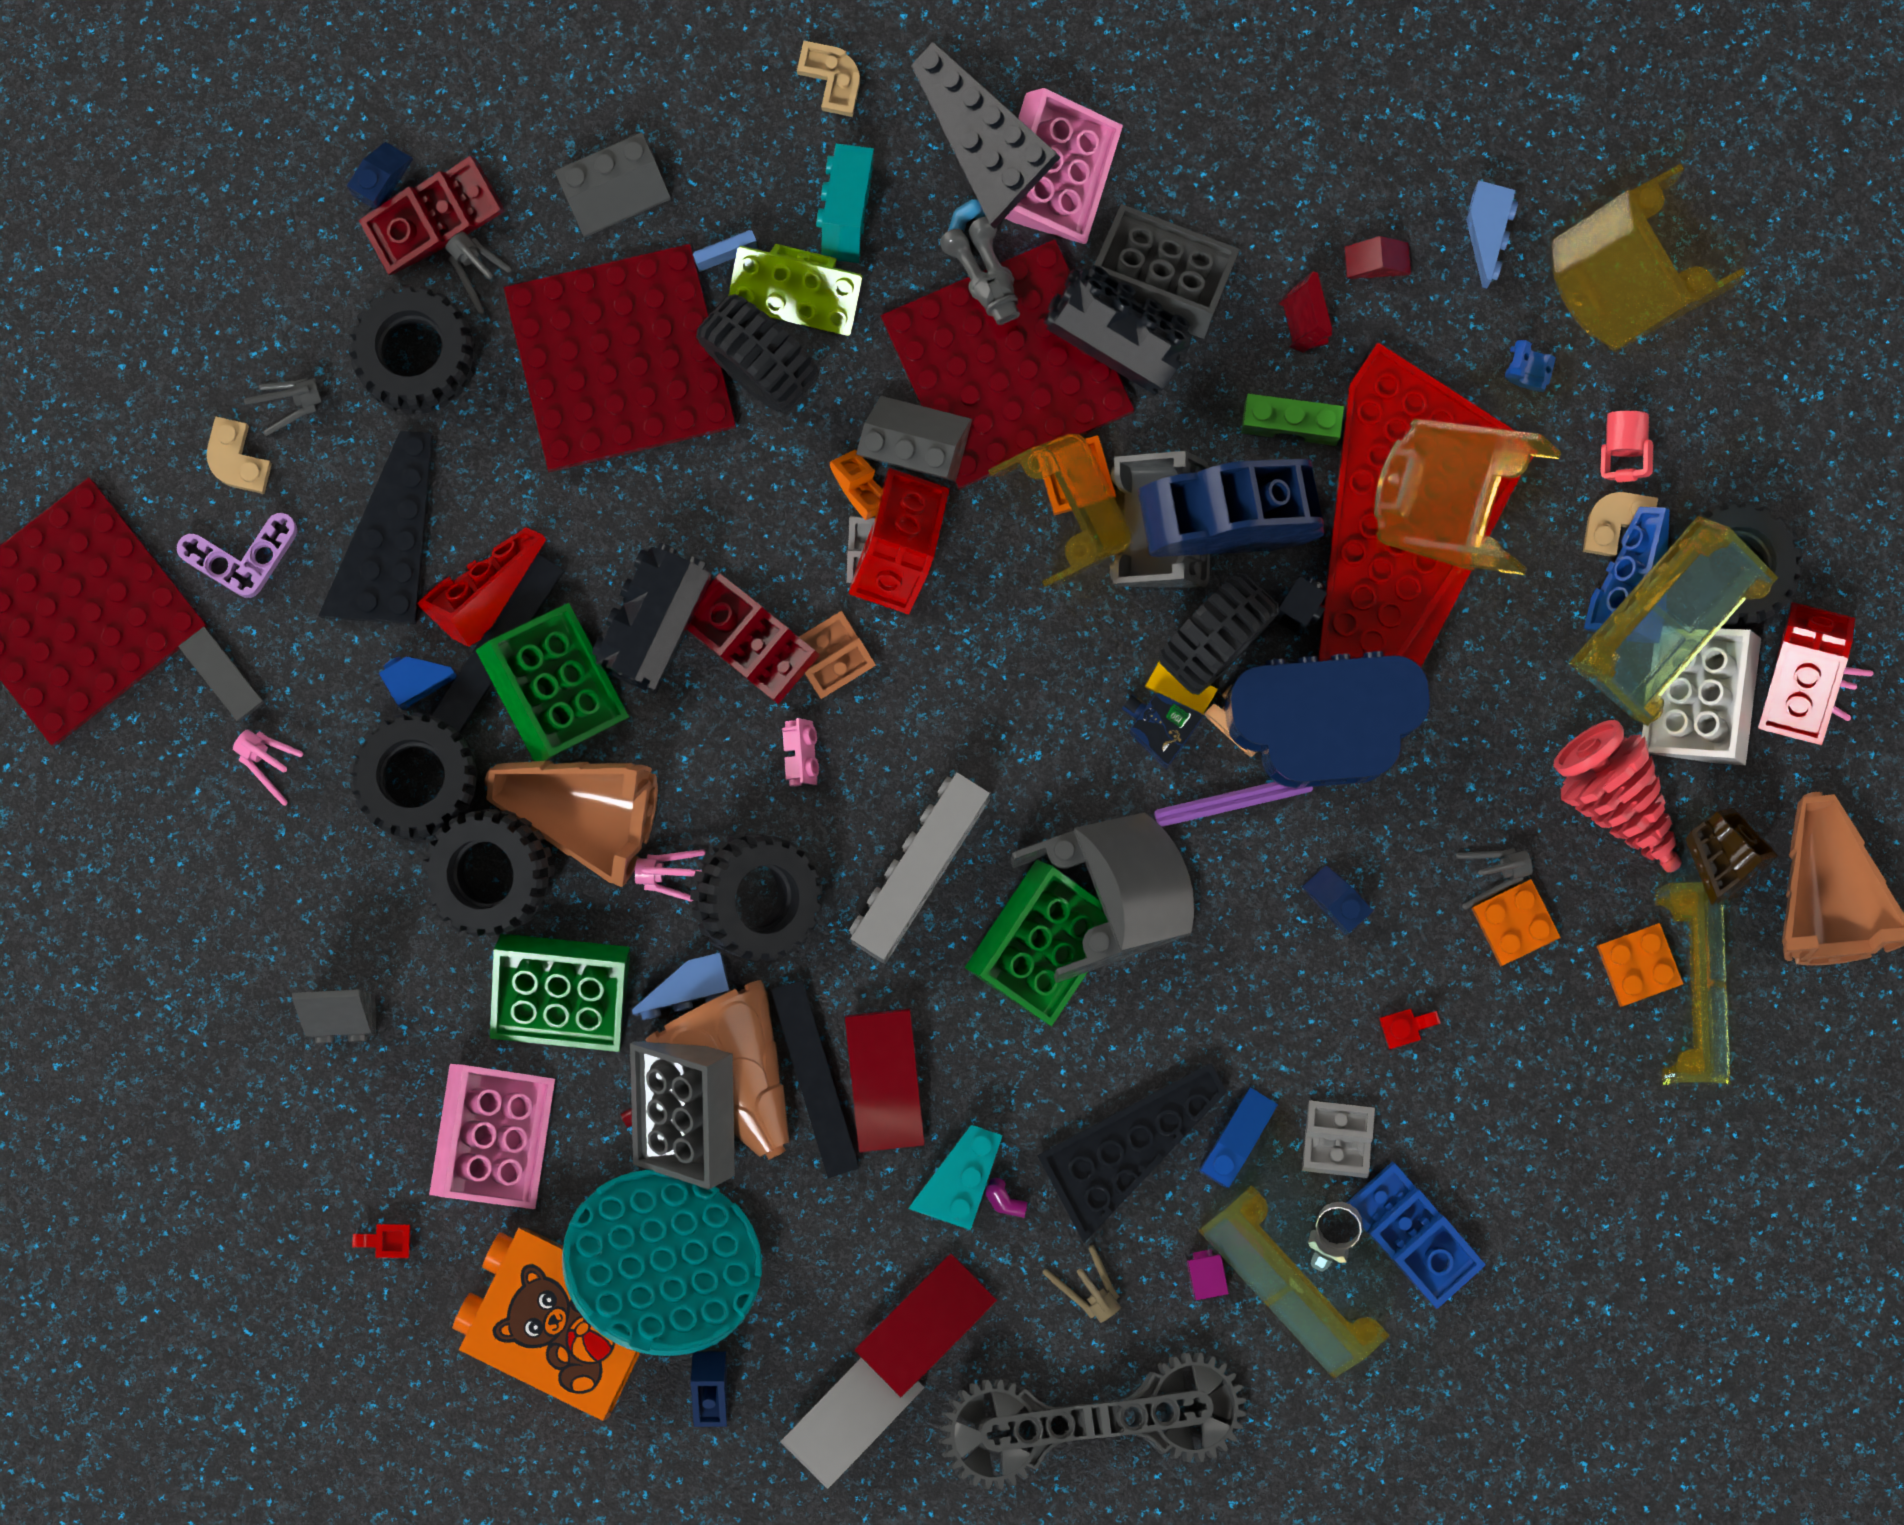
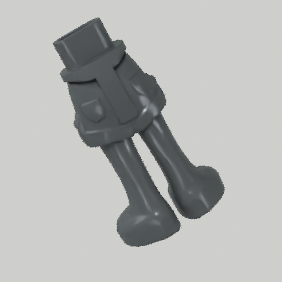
M981 217L971 224L969 238L979 252L987 273L982 272L971 252L967 236L962 229H952L946 232L939 242L943 252L957 258L965 268L971 280L968 289L972 297L981 303L986 309V313L989 316H993L998 325H1002L1020 316L1016 306L1018 298L1015 296L1013 286L1015 279L1007 267L1001 266L994 253L993 239L996 235L997 227L994 229L987 217Z

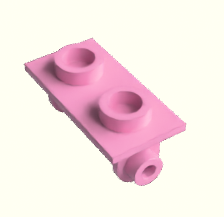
M796 718V721H786L785 728H782L784 751H795V756L784 758L785 778L789 781V786L791 787L802 786V783L817 785L819 763L815 758L817 732L813 726V721Z

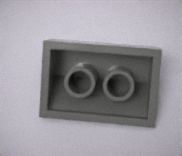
M642 132L554 171L584 238L671 200Z
M880 396L864 423L856 454L873 461L956 482L973 419Z

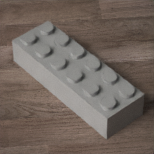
M957 772L953 779L947 776L937 792L939 793L937 796L940 798L935 806L932 804L928 805L920 818V824L923 826L917 834L912 831L902 846L903 852H905L900 862L896 859L892 861L884 875L886 876L885 879H887L886 884L882 889L879 887L875 888L867 901L870 909L864 917L859 914L849 929L852 935L850 938L852 944L883 964H886L990 801V793Z

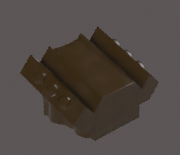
M1734 808L1717 811L1709 820L1702 822L1694 828L1685 839L1711 906L1716 902L1719 904L1727 898L1730 901L1734 897L1735 899L1749 889L1758 875L1778 857L1772 847L1757 834L1748 821Z

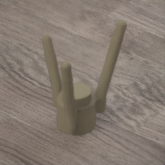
M1094 1245L1089 1246V1251L1106 1291L1104 1288L1098 1290L1083 1269L1077 1270V1274L1092 1294L1087 1299L1090 1305L1048 1269L1043 1270V1274L1084 1309L1090 1319L1096 1316L1099 1322L1102 1323L1121 1309L1120 1304L1117 1302L1120 1296L1113 1288Z

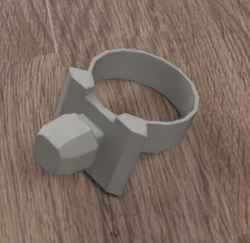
M1332 1202L1324 1206L1319 1212L1315 1225L1316 1230L1310 1232L1308 1240L1309 1246L1315 1250L1311 1259V1266L1323 1272L1328 1269L1333 1260L1339 1263L1347 1262L1348 1248L1354 1246L1359 1240L1363 1227L1361 1215L1351 1204ZM1338 1208L1349 1211L1359 1222V1234L1347 1243L1335 1244L1329 1242L1323 1237L1319 1229L1318 1221L1324 1212Z

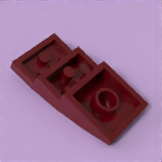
M470 155L448 171L437 172L417 187H407L361 218L359 222L388 275H393L442 250L456 234L465 232L468 235L505 212L476 157Z
M720 573L707 587L687 629L777 704L783 700L820 656L788 627Z
M910 1009L845 1015L859 1152L923 1146L924 1134Z
M950 1253L854 1350L901 1398L985 1314L997 1299Z

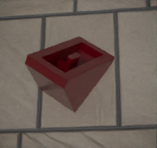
M1378 236L1345 246L1344 248L1347 279L1411 274L1408 242Z

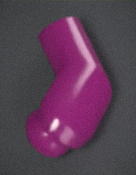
M997 1177L990 1179L988 1186L985 1188V1193L994 1210L998 1213L1025 1218L1028 1202L1010 1199L1005 1190L1006 1183L1004 1180Z

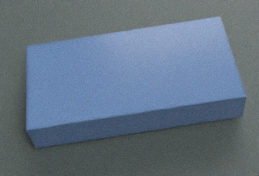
M748 230L695 251L693 257L698 271L701 272L736 258L739 246L758 249L753 231Z

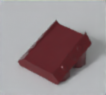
M1313 271L1291 289L1278 304L1284 307L1293 342L1289 347L1302 353L1311 348L1328 345V337L1332 336V326L1319 275Z

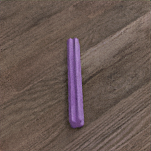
M1271 782L1157 809L1155 811V819L1161 827L1308 793L1313 790V787L1288 788L1276 782Z

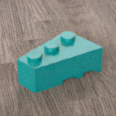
M836 143L834 156L828 155L826 174L830 175L829 182L823 181L821 201L826 202L824 208L818 209L816 227L822 228L821 255L837 258V261L859 263L861 234L864 233L865 223L863 222L866 205H868L874 148Z
M971 1125L908 1209L971 1230L1003 1135Z

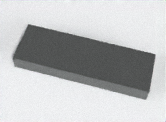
M204 626L178 646L237 722L242 721L265 703Z

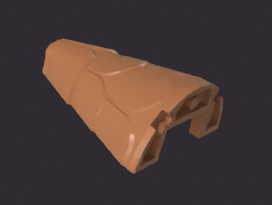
M552 761L498 763L488 770L485 777V786H487L486 800L501 811L508 810L516 813V818L518 819L526 818L532 823L530 829L533 832L539 830L544 839L567 856H572L609 883H614L620 887L626 884L635 871L636 860L640 858L635 855L642 849V843L647 844L656 812L658 784L656 775L651 773V767L635 765L633 763L590 764L589 762L554 764Z
M1811 792L1805 794L1797 804L1789 853L1792 862L1786 892L1788 900L1782 943L1784 958L1787 961H1792L1793 957L1798 965L1847 963L1871 958V954L1877 953L1882 947H1884L1885 952H1890L1904 946V913L1887 887L1885 878L1865 849V841L1835 794L1823 795L1822 792Z
M757 980L744 986L745 989L739 992L734 989L671 1021L664 1026L666 1030L660 1033L658 1031L652 1033L646 1038V1042L708 1046L732 1053L734 1135L760 1158L766 1155L768 1160L784 1153L786 1151L784 1145L789 1143L790 1140L784 1085L780 1084L777 1044L773 1036L769 996L762 980Z

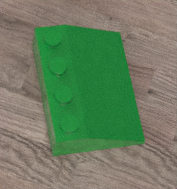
M569 603L508 631L475 650L533 761H546L629 718L606 672L596 665V656L592 654L593 647Z
M1036 859L964 968L1052 1027L1088 973L1086 972L1056 983L1054 979L1055 971L1060 967L1086 958L1082 944L1085 934L1093 927L1108 922L1101 902L1053 866Z
M500 934L493 954L490 1039L620 1052L629 976L630 947Z

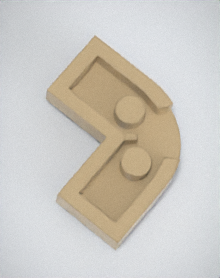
M803 41L797 75L827 80L821 106L822 111L853 117L860 86V74L857 65L843 49Z
M215 416L207 447V462L210 470L222 483L228 486L265 494L272 463L268 460L242 455L249 428L248 424Z
M1616 492L1600 499L1588 516L1583 552L1615 557L1617 555L1621 527H1629L1639 507H1657L1658 498Z

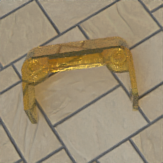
M1067 434L1035 446L988 470L990 476L997 478L1021 466L1025 473L1034 479H1044L1055 474L1083 531L1070 538L1065 546V555L1071 567L1043 580L1044 587H1053L1124 552L1131 545L1132 532L1089 443L1084 437L1078 434Z

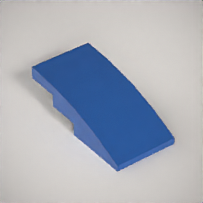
M1394 1162L1387 1165L1346 1202L1358 1210L1362 1217L1363 1229L1436 1309L1486 1265L1450 1222L1437 1211L1425 1195L1413 1185Z

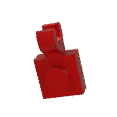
M1408 1009L1379 1018L1389 1050L1421 1040L1418 1030L1440 1024L1437 1011L1414 1018L1412 1010Z
M377 1224L376 1234H353L352 1247L376 1248L375 1258H410L411 1225Z

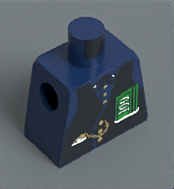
M1156 693L1149 704L1132 694L1122 707L1123 711L1136 719L1129 732L1131 736L1166 770L1204 717L1200 712L1160 693Z

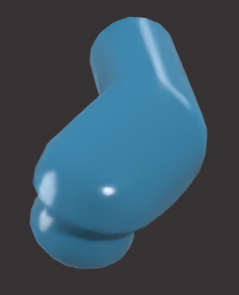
M971 199L955 209L948 231L952 229H962L965 231L967 222L974 218L977 220L981 217H986L977 199Z

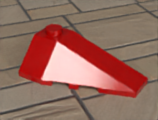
M527 527L494 547L491 557L478 563L474 560L466 565L469 571L455 580H452L449 576L441 581L417 604L452 639L470 647L473 643L481 640L484 633L493 626L545 543L546 538L543 534Z

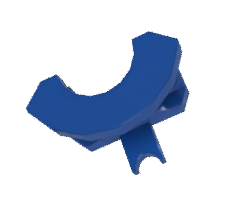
M1527 340L1516 341L1515 346L1510 349V352H1514V357L1509 368L1506 369L1505 378L1519 387L1544 393L1546 385L1550 383L1556 357L1532 351V343Z

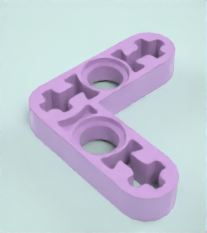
M276 513L272 515L241 561L196 534L184 535L178 541L177 553L186 563L239 596L252 598L261 591L295 539L297 525L287 514ZM287 521L286 527L289 531L287 534L280 533L276 541L281 545L277 549L270 541L265 539L269 536L273 540L278 532L274 528L277 523L282 525ZM198 542L197 548L207 554L205 560L194 553L188 557L189 552L185 549L188 544L194 545ZM262 547L271 548L273 552L272 559L266 564H260L256 561V553ZM219 557L226 558L228 561L227 570L222 574L213 573L211 570L212 562ZM236 566H239L236 572L242 577L248 578L252 575L251 581L254 583L252 588L245 587L241 590L243 585L232 577Z

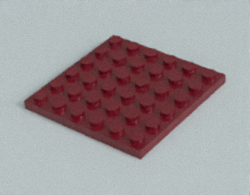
M1055 239L1000 263L1002 267H1007L1012 272L1015 279L1013 286L1015 296L1018 298L1016 306L1020 316L1012 321L998 325L994 317L986 313V309L977 299L972 297L968 289L971 281L969 277L880 315L920 406L973 419L955 482L958 489H962L1036 456V452L1057 447L1134 413V408L1115 370L1046 329L1047 325L1043 323L1049 313L1047 308L1056 293L1062 295L1066 288L1064 283L1070 274V270Z
M690 244L503 287L548 472L736 428L722 369L696 338L697 329L708 317Z
M90 477L0 545V681L53 747L180 650L178 646L202 627L208 628Z

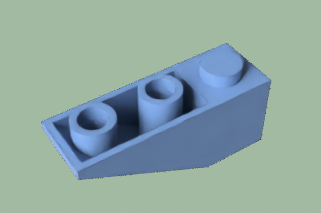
M1478 180L1473 191L1466 221L1483 288H1488L1492 279L1497 280L1499 277L1502 262L1497 261L1500 249L1505 250L1507 247L1510 232L1505 231L1508 219L1513 221L1518 202L1513 201L1516 190Z
M716 953L685 962L632 1009L633 1015H641L642 1020L652 1019L661 1016L660 1010L673 1007L674 1012L693 1008L692 1002L705 999L707 1003L730 992L722 954Z

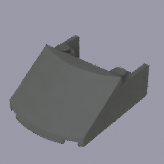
M1145 812L1076 827L1074 831L1012 853L1010 860L1012 868L1048 856L1052 864L1063 869L1085 862L1108 922L1088 930L1083 938L1082 944L1086 958L1056 969L1054 974L1056 983L1191 934L1194 920V897L1187 867L1170 836Z

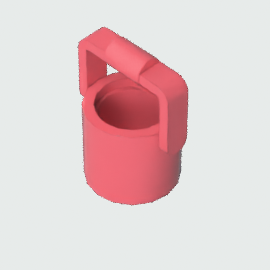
M1615 411L1608 413L1606 444H1603L1601 447V476L1608 480H1616L1618 483L1637 481L1638 478L1649 477L1653 472V442L1649 440V414L1640 411ZM1611 456H1643V469L1637 470L1632 468L1610 472Z

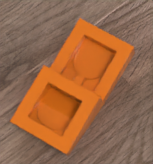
M853 450L832 460L830 468L849 501L865 520L876 516L882 488L873 480L875 470L863 457L856 454V450Z

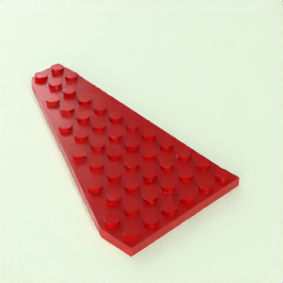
M1380 343L1376 344L1348 388L1325 590L1327 595L1324 599L1326 609L1322 617L1318 661L1330 660L1332 655L1350 654L1351 659L1363 657V653L1382 651L1383 656L1406 657L1414 661L1421 668L1515 486L1540 446Z

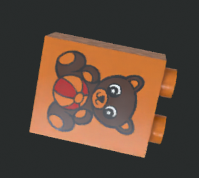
M518 1228L514 1238L499 1232L482 1265L483 1269L496 1274L484 1299L470 1292L453 1323L452 1329L466 1335L459 1350L602 1421L610 1417L640 1353L620 1346L604 1337L577 1310L570 1298L563 1277V1245L528 1228Z

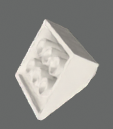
M1662 626L1659 643H1653L1642 738L1644 736L1646 738L1649 754L1709 763L1746 765L1761 638L1751 630Z

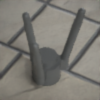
M460 232L453 236L446 244L445 248L451 254L448 261L456 269L478 313L483 314L484 309L461 264L463 263L467 266L473 263L488 279H491L493 275L477 258L479 253L506 272H510L511 268L483 247L476 238L470 239L465 232Z
M315 378L260 384V390H287L244 399L245 404H252L293 396L295 405L303 406V408L264 430L263 433L266 436L305 414L315 412V404L322 403Z
M1514 848L1504 851L1457 853V859L1503 858L1500 859V864L1480 869L1478 873L1479 875H1486L1502 871L1505 878L1510 877L1507 881L1464 903L1462 908L1467 910L1513 885L1524 883L1523 877L1532 875L1533 872L1528 852L1526 850L1516 852Z

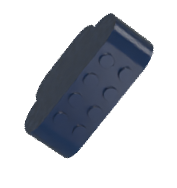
M1309 459L1231 462L1195 473L1165 477L1138 489L1149 555L1153 557L1273 551L1302 545L1324 535V525L1312 462Z
M1382 651L1363 653V657L1351 659L1350 654L1332 655L1331 659L1327 661H1318L1317 656L1298 658V662L1292 664H1285V659L1267 660L1265 665L1253 667L1241 674L1229 689L1225 699L1227 728L1231 738L1240 747L1252 752H1261L1262 763L1266 773L1274 782L1281 786L1306 788L1366 783L1379 777L1395 763L1400 752V739L1410 734L1425 720L1430 705L1428 681L1423 670L1414 661L1402 656H1383Z

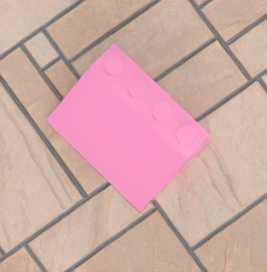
M1042 88L1028 92L1025 95L1018 119L1061 158L1005 219L1016 224L1086 244L1123 125L1048 89Z
M450 1064L429 1195L535 1209L555 1079Z

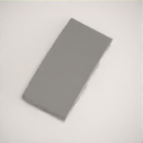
M860 1358L780 1442L828 1489L924 1387L917 1381L900 1398Z

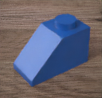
M407 656L403 659L396 657L388 661L383 666L385 670L379 672L395 702L402 710L424 699L454 681L457 677L456 672L451 667Z

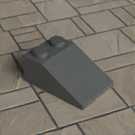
M359 989L292 993V1000L306 1037L315 1038V1044L335 1043V1037L348 1036V1042L368 1041L367 1035H376L375 995Z

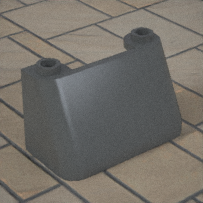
M1188 451L1114 457L1111 480L1124 493V554L1116 555L1114 561L1110 564V576L1114 585L1123 587L1180 588L1207 586L1210 576V554L1153 557L1149 555L1138 496V489L1153 481L1179 474L1195 473L1209 468L1208 463L1204 459Z

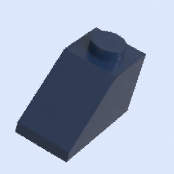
M385 142L362 160L348 182L347 188L354 198L376 209L387 202L413 161V158Z
M1327 865L1302 886L1305 892L1345 936L1373 912L1360 895Z
M726 1351L694 1352L692 1354L690 1381L694 1427H727Z

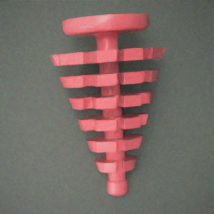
M1608 720L1592 726L1571 740L1558 753L1553 767L1559 774L1567 777L1561 788V800L1571 806H1575V809L1586 817H1591V820L1595 821L1601 828L1613 827L1609 832L1615 838L1626 839L1624 842L1631 848L1639 850L1641 847V855L1651 861L1654 858L1659 859L1660 865L1667 873H1672L1679 869L1682 860L1672 850L1676 845L1674 832L1668 831L1672 821L1669 814L1664 813L1666 802L1662 793H1659L1661 789L1659 776L1656 777L1655 765L1652 756L1649 758L1648 744L1645 736L1642 738L1640 734L1631 735L1627 739V737H1624V728L1620 722Z

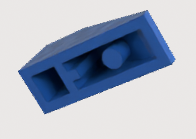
M1250 1087L1198 1171L1221 1186L1229 1188L1278 1104Z

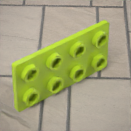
M775 244L770 252L739 246L736 253L729 296L736 294L739 297L745 298L749 303L751 302L757 306L759 310L771 318L849 336L853 328L863 276L858 273L835 268L837 258L779 244Z

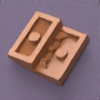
M842 611L799 636L800 639L820 655L805 672V676L820 699L876 666Z

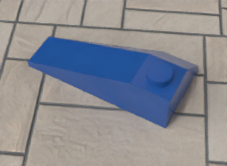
M1659 507L1638 508L1621 540L1623 547L1615 562L1610 561L1606 569L1609 574L1601 589L1596 588L1591 597L1584 629L1632 642L1659 643L1666 613L1669 509Z

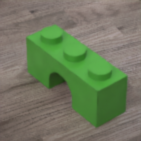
M1248 394L1244 405L1241 433L1272 438L1275 434H1293L1304 437V442L1336 446L1341 435L1344 406Z

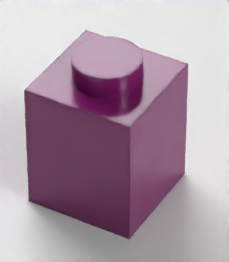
M1212 1249L1194 1252V1259L1186 1260L1194 1300L1229 1294L1221 1254L1213 1255Z

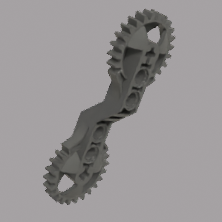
M1182 1353L1181 1362L1176 1356L1169 1357L1170 1367L1165 1363L1158 1364L1160 1375L1155 1372H1149L1135 1393L1127 1398L1108 1402L1052 1407L1037 1400L1027 1389H1020L1015 1394L1016 1384L1009 1383L1004 1389L1003 1380H996L992 1388L989 1380H982L981 1390L976 1383L969 1384L971 1394L964 1390H959L958 1395L961 1401L949 1400L948 1403L954 1410L952 1413L942 1412V1416L949 1420L948 1425H940L938 1428L947 1432V1437L938 1441L941 1444H947L949 1449L942 1453V1457H953L954 1459L948 1466L949 1469L954 1470L960 1467L959 1479H965L971 1475L969 1485L977 1486L982 1479L983 1489H990L992 1481L996 1489H1003L1004 1479L1009 1485L1015 1486V1475L1017 1474L1023 1479L1028 1478L1024 1468L1028 1467L1036 1470L1044 1456L1053 1447L1063 1442L1083 1439L1136 1435L1147 1440L1160 1453H1166L1171 1448L1170 1458L1177 1459L1182 1453V1460L1185 1462H1191L1193 1455L1196 1462H1204L1205 1453L1209 1458L1215 1459L1217 1458L1216 1448L1225 1452L1228 1450L1225 1440L1237 1441L1232 1431L1233 1429H1243V1426L1236 1420L1237 1417L1246 1416V1412L1238 1409V1405L1246 1402V1399L1239 1398L1236 1395L1243 1386L1232 1385L1231 1383L1236 1374H1224L1227 1364L1219 1363L1215 1366L1216 1357L1208 1356L1204 1361L1203 1353H1195L1193 1359L1189 1353ZM1191 1366L1197 1391L1184 1390L1183 1367ZM1221 1382L1223 1383V1385L1215 1389ZM991 1392L996 1416L985 1418L984 1394ZM1160 1403H1163L1167 1409L1166 1417L1162 1421L1158 1420L1155 1414L1156 1408ZM1197 1403V1409L1192 1410V1412L1180 1411L1179 1406ZM1130 1407L1135 1413V1420L1128 1426L1123 1417L1125 1410ZM1212 1414L1227 1419V1424L1212 1418ZM1055 1416H1059L1063 1422L1062 1430L1058 1434H1054L1051 1430V1421ZM960 1417L975 1424L974 1429L956 1422L957 1418ZM1026 1420L1031 1426V1433L1027 1438L1023 1439L1019 1435V1426ZM1201 1424L1202 1448L1194 1449L1189 1426ZM992 1429L1006 1430L1008 1436L1001 1435L988 1439L987 1433L991 1432ZM975 1447H977L974 1451H972V1452L962 1461L961 1457H963L964 1455H966L967 1453H969L971 1450H973ZM1027 1447H1029V1448H1028V1451H1024V1450L1020 1449V1448H1027ZM989 1451H1001L1002 1475L994 1476Z

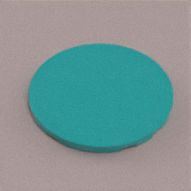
M654 1170L635 1171L606 1182L598 1187L584 1203H581L574 1213L565 1235L562 1249V1270L570 1298L584 1319L600 1334L620 1346L639 1353L659 1356L684 1355L706 1349L731 1334L749 1313L757 1296L762 1275V1257L758 1238L752 1224L741 1208L720 1193V1189L716 1186L711 1189L703 1188L657 1173Z

